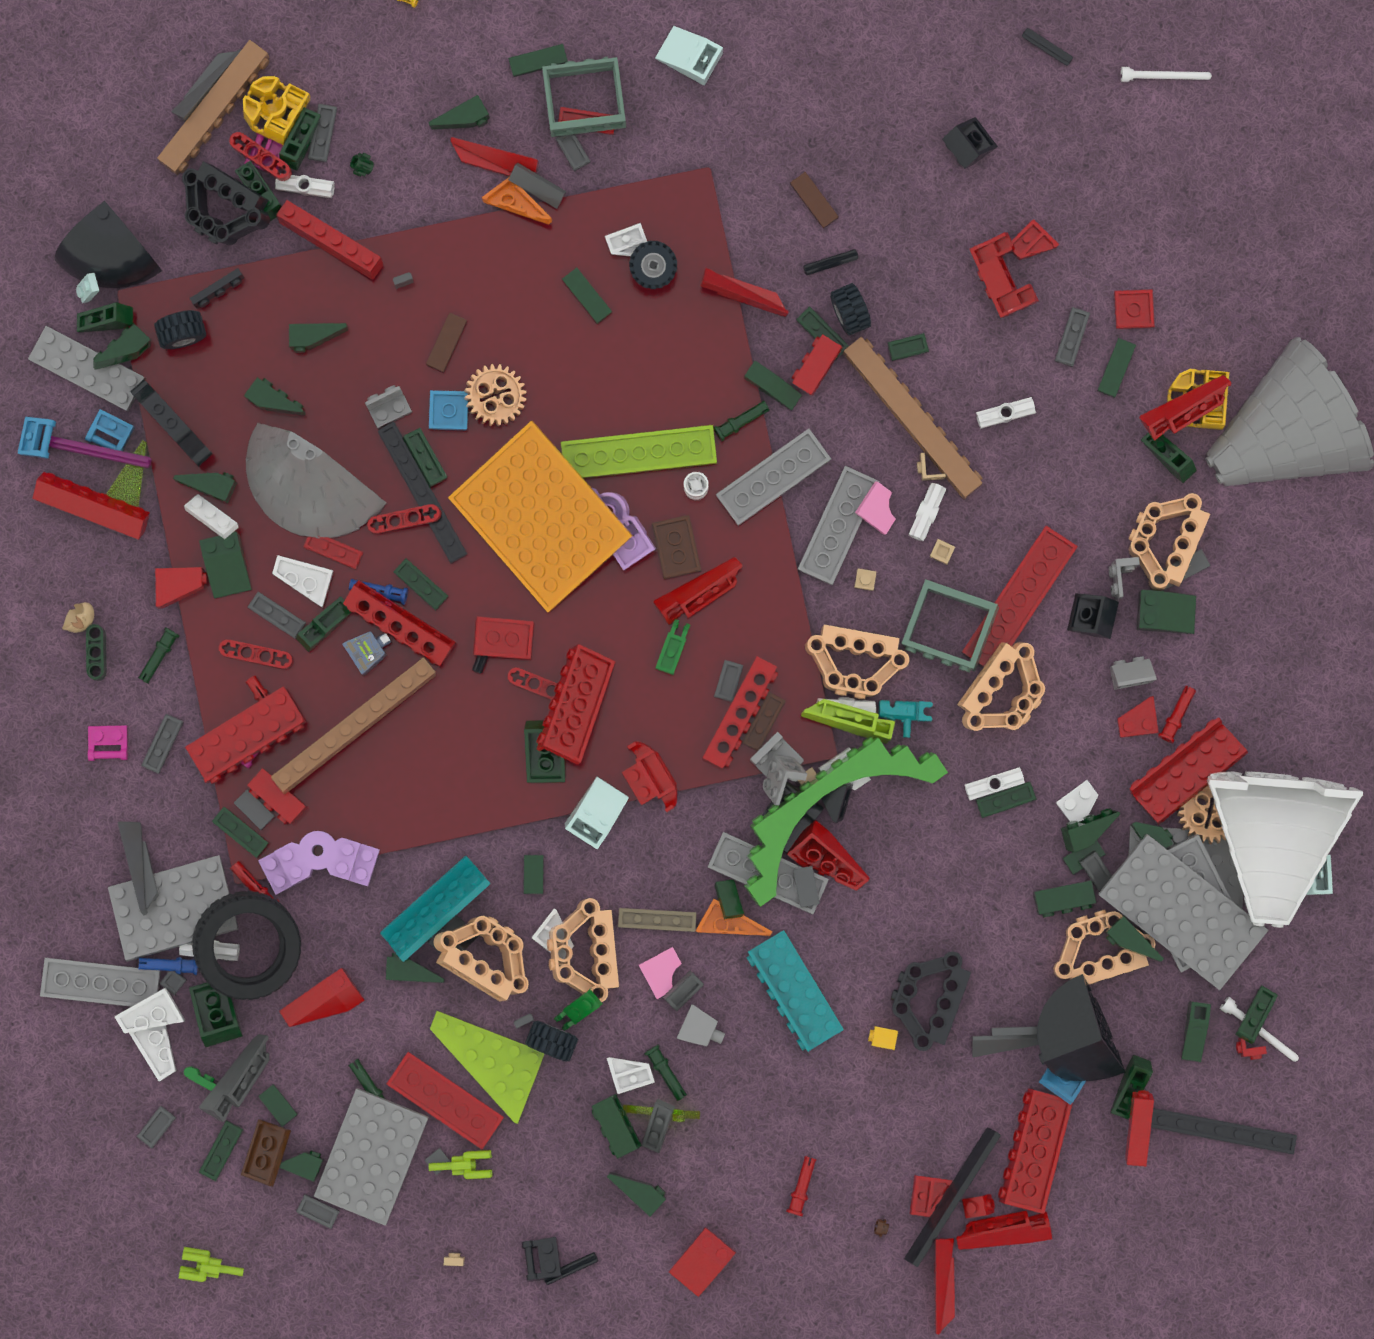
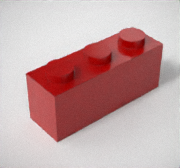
M823 334L821 337H816L812 344L814 347L812 352L806 353L802 360V363H804L800 370L796 369L792 376V383L812 396L843 348Z
M262 768L247 785L251 788L248 792L256 799L261 797L265 801L263 805L271 812L274 809L279 814L277 818L285 825L288 822L293 824L308 807L290 791L284 795L272 781V775Z

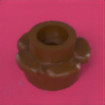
M877 1219V1228H874V1234L879 1235V1238H881L882 1235L887 1234L889 1224L886 1223V1219Z

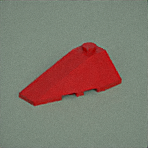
M816 820L802 831L787 852V855L800 866H812L814 870L818 871V874L822 876L826 874L835 878L836 882L856 891L870 879L832 833Z
M341 968L279 1012L288 1026L292 1027L350 1011L365 1000L345 969Z

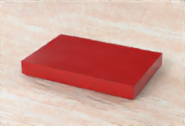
M477 616L473 655L531 660L534 621Z

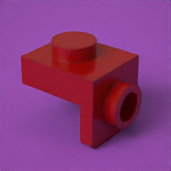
M1238 1038L1239 1042H1236V1050L1238 1054L1241 1053V1057L1250 1056V1060L1261 1059L1262 1054H1267L1266 1046L1246 1049L1244 1039Z
M991 1194L962 1199L965 1218L986 1216L994 1213L995 1203Z

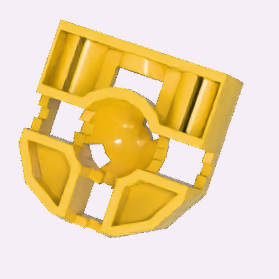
M263 76L251 84L248 95H245L243 98L244 119L252 131L284 145L301 111L310 102V94L291 84L284 86L279 78L275 76ZM278 88L284 91L280 98L275 94ZM254 95L260 98V102L252 99L251 97ZM273 100V103L267 105L265 101ZM287 107H288V108H290V109H292V110H291V112L289 113L288 118H287V121H286V120L282 119V117L285 115L286 110H287ZM261 117L267 120L264 130H260L257 127Z
M1188 369L1179 373L1168 389L1167 402L1173 400L1171 399L1172 391L1185 394L1189 389H1195L1203 385H1196L1194 383L1195 374L1204 375L1203 384L1222 375L1229 379V372ZM1228 387L1224 392L1225 400L1222 405L1202 416L1200 424L1191 423L1186 427L1223 430L1226 422Z

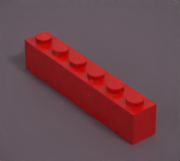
M286 200L276 214L281 225L372 280L383 267V262L379 255Z
M43 472L37 479L32 498L138 540L146 530L150 512L145 511L141 507L132 506L123 500L114 499L107 494L93 491L89 487L80 486L70 480L62 479Z

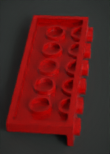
M580 644L570 648L566 654L567 662L561 669V680L555 686L554 692L556 694L549 703L548 709L550 711L543 721V732L539 734L536 741L538 743L536 750L541 751L545 749L577 765L582 761L615 664L614 660Z
M283 686L190 743L185 748L203 776L204 782L214 784L222 779V774L234 772L238 769L237 765L242 762L244 764L254 759L253 755L258 752L262 754L271 748V744L284 741L288 738L286 735L290 732H299L304 728L303 724L307 722Z
M1218 717L1215 720L1209 721L1202 731L1194 733L1187 743L1179 745L1172 755L1164 757L1157 767L1149 769L1146 776L1141 780L1134 781L1129 790L1134 799L1159 825L1207 787L1208 776L1217 772H1225L1248 754V751L1222 724V720Z
M1028 1088V1091L1023 1096L1024 1107L1023 1111H1020L1018 1115L1019 1126L1018 1130H1015L1013 1134V1141L1015 1142L1013 1149H1010L1008 1153V1160L1010 1161L1008 1168L1006 1167L1004 1170L1003 1179L1005 1180L1003 1187L1001 1186L999 1189L998 1197L1001 1203L1044 1214L1072 1104H1068L1059 1096Z

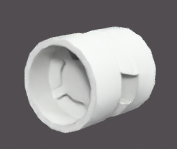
M692 472L687 475L684 480L686 496L692 500H700L707 495L708 480L703 473Z

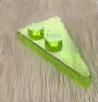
M142 440L133 454L145 456L147 443ZM126 464L106 494L114 499L123 500L127 504L139 507L144 467Z
M623 1105L626 1113L651 1115L654 1108ZM674 1109L673 1121L684 1122L685 1119H700V1111Z

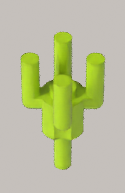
M491 1150L467 1151L463 1153V1156H452L451 1162L429 1163V1171L452 1170L453 1176L464 1175L465 1179L493 1177L492 1170H476V1159L492 1158Z
M184 1247L182 1260L197 1262L196 1268L181 1266L179 1279L205 1282L207 1277L218 1278L219 1273L243 1276L244 1268L221 1265L222 1259L210 1257L211 1254L207 1250Z

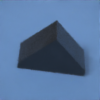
M851 783L821 798L832 821L835 823L844 819L853 788Z

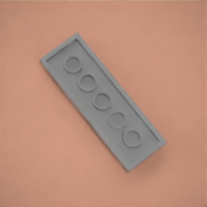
M45 326L28 360L126 411H129L135 400L130 391L143 379H146L120 364L95 370L93 368V359L98 354L97 352Z
M808 428L716 494V497L739 526L828 463L831 458Z
M847 466L844 467L798 567L799 571L833 585L863 520L855 512L874 482L880 483V481Z
M723 832L708 868L743 884H747V880L750 877L760 875L747 857L754 845ZM781 858L778 867L776 896L774 898L813 915L817 905L800 907L793 870L803 867ZM814 873L820 901L829 879Z
M45 958L40 996L132 1007L159 991L161 971L138 970V968Z

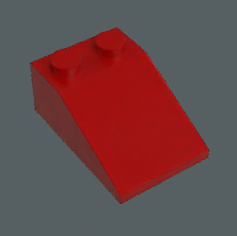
M705 1227L670 1269L669 1273L699 1297L731 1260L736 1251Z

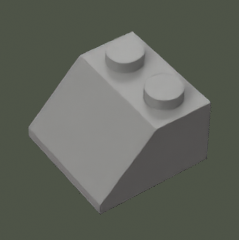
M1144 656L1133 658V662L1126 663L1125 660L1115 661L1114 665L1110 667L1114 690L1148 684L1157 680L1150 659L1144 660Z

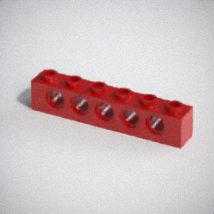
M360 580L353 585L343 602L349 611L358 613L366 622L373 623L382 632L391 634L399 643L408 645L412 651L422 654L432 664L441 666L456 643ZM363 601H367L369 603V607H366L363 604ZM379 611L384 612L386 618L380 616ZM395 621L401 623L402 628L397 627ZM411 632H415L418 638H414ZM427 642H431L434 645V649L430 648Z
M758 656L756 657L702 758L703 760L722 770L725 766L729 767L733 760V757L730 755L734 749L738 750L740 747L742 733L748 732L751 726L749 722L751 716L756 717L760 706H758L760 699L765 700L769 689H767L770 682L774 683L779 674L776 672L777 666ZM757 675H762L765 678V683L757 685L754 682V678ZM748 692H753L756 695V700L748 702L745 699V695ZM737 710H746V718L739 719L736 716ZM729 726L737 727L738 733L735 736H730L727 733ZM720 743L728 744L729 750L726 753H721L718 750Z

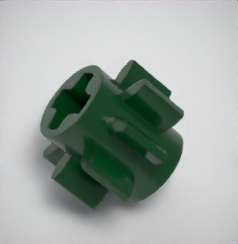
M358 153V155L352 157L350 167L354 169L353 174L365 177L366 174L369 175L372 172L374 163L370 160V155Z

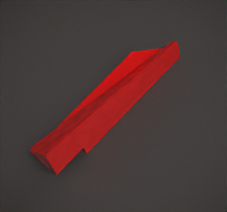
M453 137L450 139L462 163L509 177L517 163L537 173L539 167L537 159Z
M705 268L700 284L701 287L713 290L718 295L786 317L788 315V310L785 309L776 292L725 275L722 276Z
M1222 375L1141 415L1139 418L1154 441L1169 429L1175 434L1222 405L1225 400L1224 392L1232 383L1227 377Z
M733 557L659 597L653 603L668 625L683 613L689 618L735 587L737 572L743 565L736 557Z
M1026 1210L971 1221L966 1225L965 1232L961 1236H957L956 1240L958 1249L963 1250L1052 1240V1233L1047 1212L1028 1217Z
M936 1238L934 1241L935 1334H940L955 1317L954 1257H952L954 1238Z

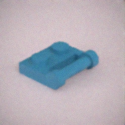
M100 409L85 440L105 448L123 451L135 427ZM97 430L119 440L118 445L95 435Z
M25 417L17 454L48 459L50 454L48 449L56 421ZM43 426H45L41 449L38 450Z

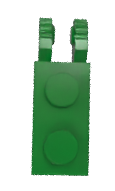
M677 619L674 620L670 633L668 632L655 669L674 675L690 628V624L686 623L682 636L675 635V631L679 626V620Z
M589 989L567 1005L562 1012L554 1017V1020L556 1022L560 1021L567 1015L570 1021H567L562 1026V1029L565 1031L598 1009L603 1003Z
M189 1066L183 1071L188 1079L210 1091L217 1085L214 1082V1077L206 1073L202 1076L197 1068Z

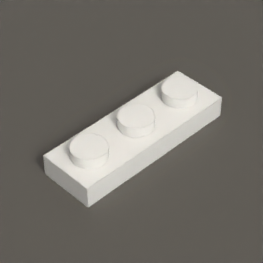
M199 494L184 505L188 513L223 539H226V537L239 528L237 522Z

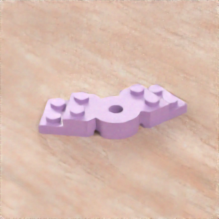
M592 488L601 500L613 509L615 516L633 535L613 554L622 569L626 570L656 548L646 534L647 531L636 516L629 515V505L623 496L614 492L599 494L595 488Z
M313 831L305 835L300 844L291 842L258 861L275 895H278L310 878L313 869L323 870L327 868L330 875L369 886L380 849L345 838L335 841L331 835L325 832ZM318 845L323 847V853L320 856L314 854V848Z

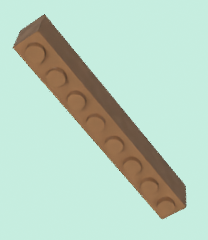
M251 40L247 42L157 157L161 164L177 176L180 172L184 173L189 166L188 161L191 158H195L200 152L199 147L210 140L212 136L210 133L213 129H218L221 126L224 115L232 112L235 107V101L245 95L246 87L249 83L252 84L258 78L257 73L260 69L264 70L269 64L268 59L270 58L268 53Z

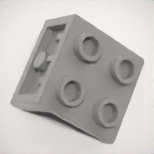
M390 386L384 390L385 393L379 396L374 394L367 398L368 401L365 404L378 429L412 413L400 386Z
M1139 557L1115 559L1111 566H1109V577L1113 578L1111 596L1115 597L1116 601L1123 598L1121 573L1133 572L1140 565Z
M778 732L750 759L766 777L768 775V765L772 761L773 755L794 757L799 764L804 761Z
M773 755V759L768 765L767 778L763 781V790L774 805L779 806L787 779L795 782L798 780L805 781L807 773L794 757Z

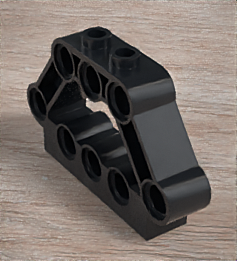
M204 161L199 170L190 168L183 173L182 181L185 185L187 207L185 220L195 227V232L200 235L206 234L209 236V241L214 244L220 242L226 245H233L238 239L258 229L262 230L268 227L270 216L264 211V208L269 200L216 166ZM206 189L218 193L220 198L232 202L234 207L247 211L246 214L226 224H223L220 219L211 217L208 213Z
M145 379L130 391L198 467L212 455V452Z
M947 952L943 957L923 963H910L905 971H901L898 976L897 982L900 985L898 990H893L890 998L893 1001L892 1013L900 1018L912 1037L913 1046L917 1050L926 1051L930 1049L933 1041L942 1045L946 1043L971 972L961 968L962 957L957 952ZM951 955L957 958V964L954 967L947 964V958ZM913 966L920 969V975L916 978L910 975V969ZM949 969L951 970L950 975L942 983L943 994L937 998L935 1003L936 1013L929 1018L930 1029L927 1034L911 1011L909 1002L917 994L916 983L924 976ZM949 980L955 981L957 985L954 991H949L946 988V983ZM905 985L913 987L912 995L906 996L903 993ZM943 998L948 999L950 1002L949 1008L945 1010L939 1005L940 1000ZM899 1003H904L907 1007L904 1014H899L896 1010V1006ZM937 1016L943 1020V1025L939 1028L933 1025V1019ZM920 1036H925L928 1040L927 1045L924 1047H920L917 1043Z

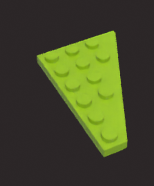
M437 1011L430 1030L511 1120L518 1124L545 1054L517 1041Z

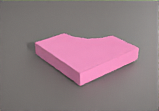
M875 481L855 513L880 533L886 535L896 520L889 508V499L892 492Z
M673 947L639 965L656 999L664 996L673 987L672 975L676 968L682 964Z

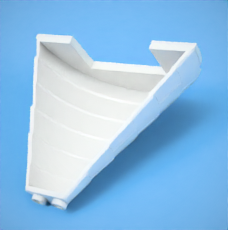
M1234 771L1211 774L1208 776L1207 782L1214 798V804L1222 823L1221 827L1245 896L1244 900L1251 922L1255 926H1264L1266 923L1278 928H1282L1283 925H1289L1314 883V879L1326 862L1327 855L1352 816L1351 813L1363 796V791L1354 787H1349V790H1347L1344 784L1309 777H1303L1302 780H1299L1298 777L1285 774L1245 771L1244 776H1242V773Z

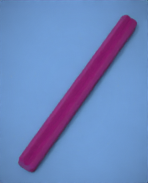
M51 436L49 445L51 448L149 468L152 459L147 456Z

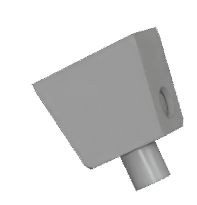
M691 1005L677 1039L707 1046L710 1040L721 1044L725 1033L715 1029L718 1023L717 1020L696 1006Z

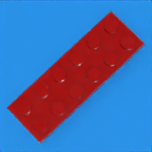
M407 1052L386 1083L482 1150L504 1119V1116L410 1052Z

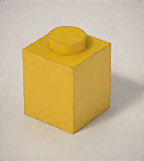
M874 1026V1030L870 1029L868 1041H871V1046L895 1050L898 1031Z

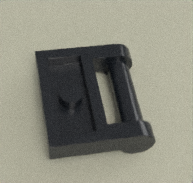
M556 1237L522 1242L528 1272L526 1275L527 1282L562 1277ZM538 1247L541 1273H535L532 1248Z

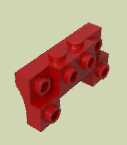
M1004 232L969 249L979 269L978 276L987 287L985 289L986 294L993 300L1000 318H1005L1039 302L1031 284H1027L1019 289L1016 288L1002 257L1016 250L1008 232Z

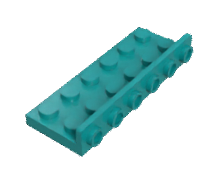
M465 856L386 926L380 934L404 962L486 889L490 882L474 863Z
M784 930L748 951L749 956L746 957L752 967L756 965L759 970L757 973L759 980L762 984L766 982L769 989L766 990L772 1000H777L779 1006L776 1008L782 1017L786 1015L789 1020L787 1026L792 1034L796 1032L799 1039L796 1041L802 1050L806 1049L809 1052L844 1030Z

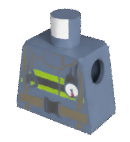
M370 631L342 644L364 676L387 656L382 648L391 643V640L386 633L375 638Z

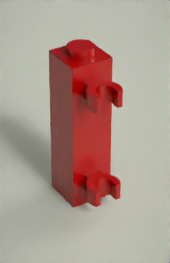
M1145 1090L1133 1092L1125 1154L1127 1165L1147 1166L1154 1098L1152 1093Z

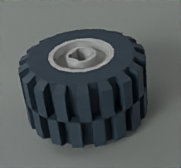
M647 241L636 247L631 254L629 262L630 272L639 285L650 289L662 288L668 285L674 278L677 271V259L674 252L666 244L660 241Z
M853 283L831 292L830 298L834 311L846 334L850 336L871 327V318L859 289Z
M188 310L173 313L159 319L154 324L159 345L163 349L186 347L201 341L207 335L199 311Z
M533 1021L525 1044L534 1050L567 1062L570 1061L579 1039L575 1035L546 1023Z

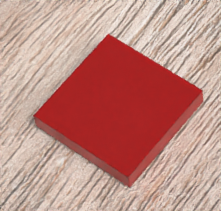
M1153 289L1114 291L1116 329L1155 327Z

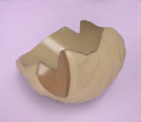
M87 602L74 604L75 609L69 610L62 627L63 630L78 633L85 631L92 625L94 609Z

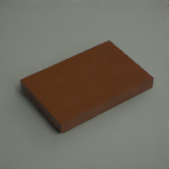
M689 515L652 523L664 579L701 572Z
M258 1119L241 1175L273 1187L291 1130Z

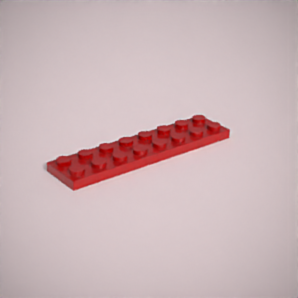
M1048 526L1044 527L995 601L999 609L978 663L982 667L986 665L1001 642L1007 643L1012 647L1078 547ZM987 615L961 652L970 659L974 653Z

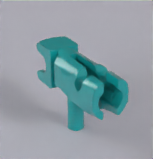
M880 700L878 717L892 721L901 720L903 723V738H910L911 721L932 722V717L926 716L923 710L926 707H932L933 703L895 701L892 708L889 700Z

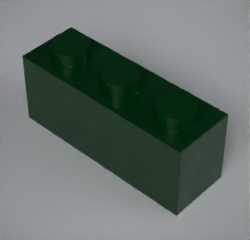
M1091 880L1033 892L1037 914H1042L1043 918L1054 916L1055 911L1061 910L1062 914L1073 912L1075 907H1080L1081 910L1092 908L1091 904L1096 903Z
M617 1094L591 1106L593 1117L599 1121L601 1133L608 1139L610 1143L609 1149L614 1156L616 1155L617 1159L642 1146Z

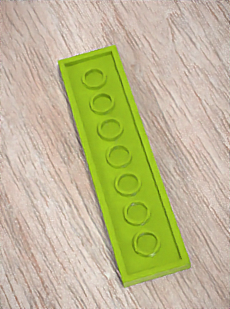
M713 425L561 442L562 455L582 478L717 464Z

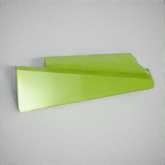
M827 699L820 700L801 713L802 717L864 738L877 737L884 744L891 740L895 721L878 719L879 714Z

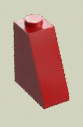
M202 567L155 568L156 607L163 609L203 590L204 584L208 582L207 572H204Z

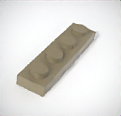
M619 908L618 927L695 932L696 912Z

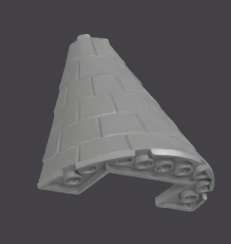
M1300 337L1290 340L1281 356L1277 358L1237 415L1233 417L1222 435L1217 438L1206 453L1207 457L1205 460L1210 468L1213 467L1215 469V477L1219 484L1223 483L1224 486H1234L1253 482L1369 471L1373 468L1374 461L1373 459L1370 460L1374 456L1373 447L1365 424L1356 419L1357 412H1359L1336 372L1327 370L1328 364L1326 359L1307 340L1302 341Z
M257 423L247 449V479L251 492L259 506L280 527L300 536L319 538L318 536L340 537L359 530L371 517L377 516L387 504V502L318 447L292 431Z

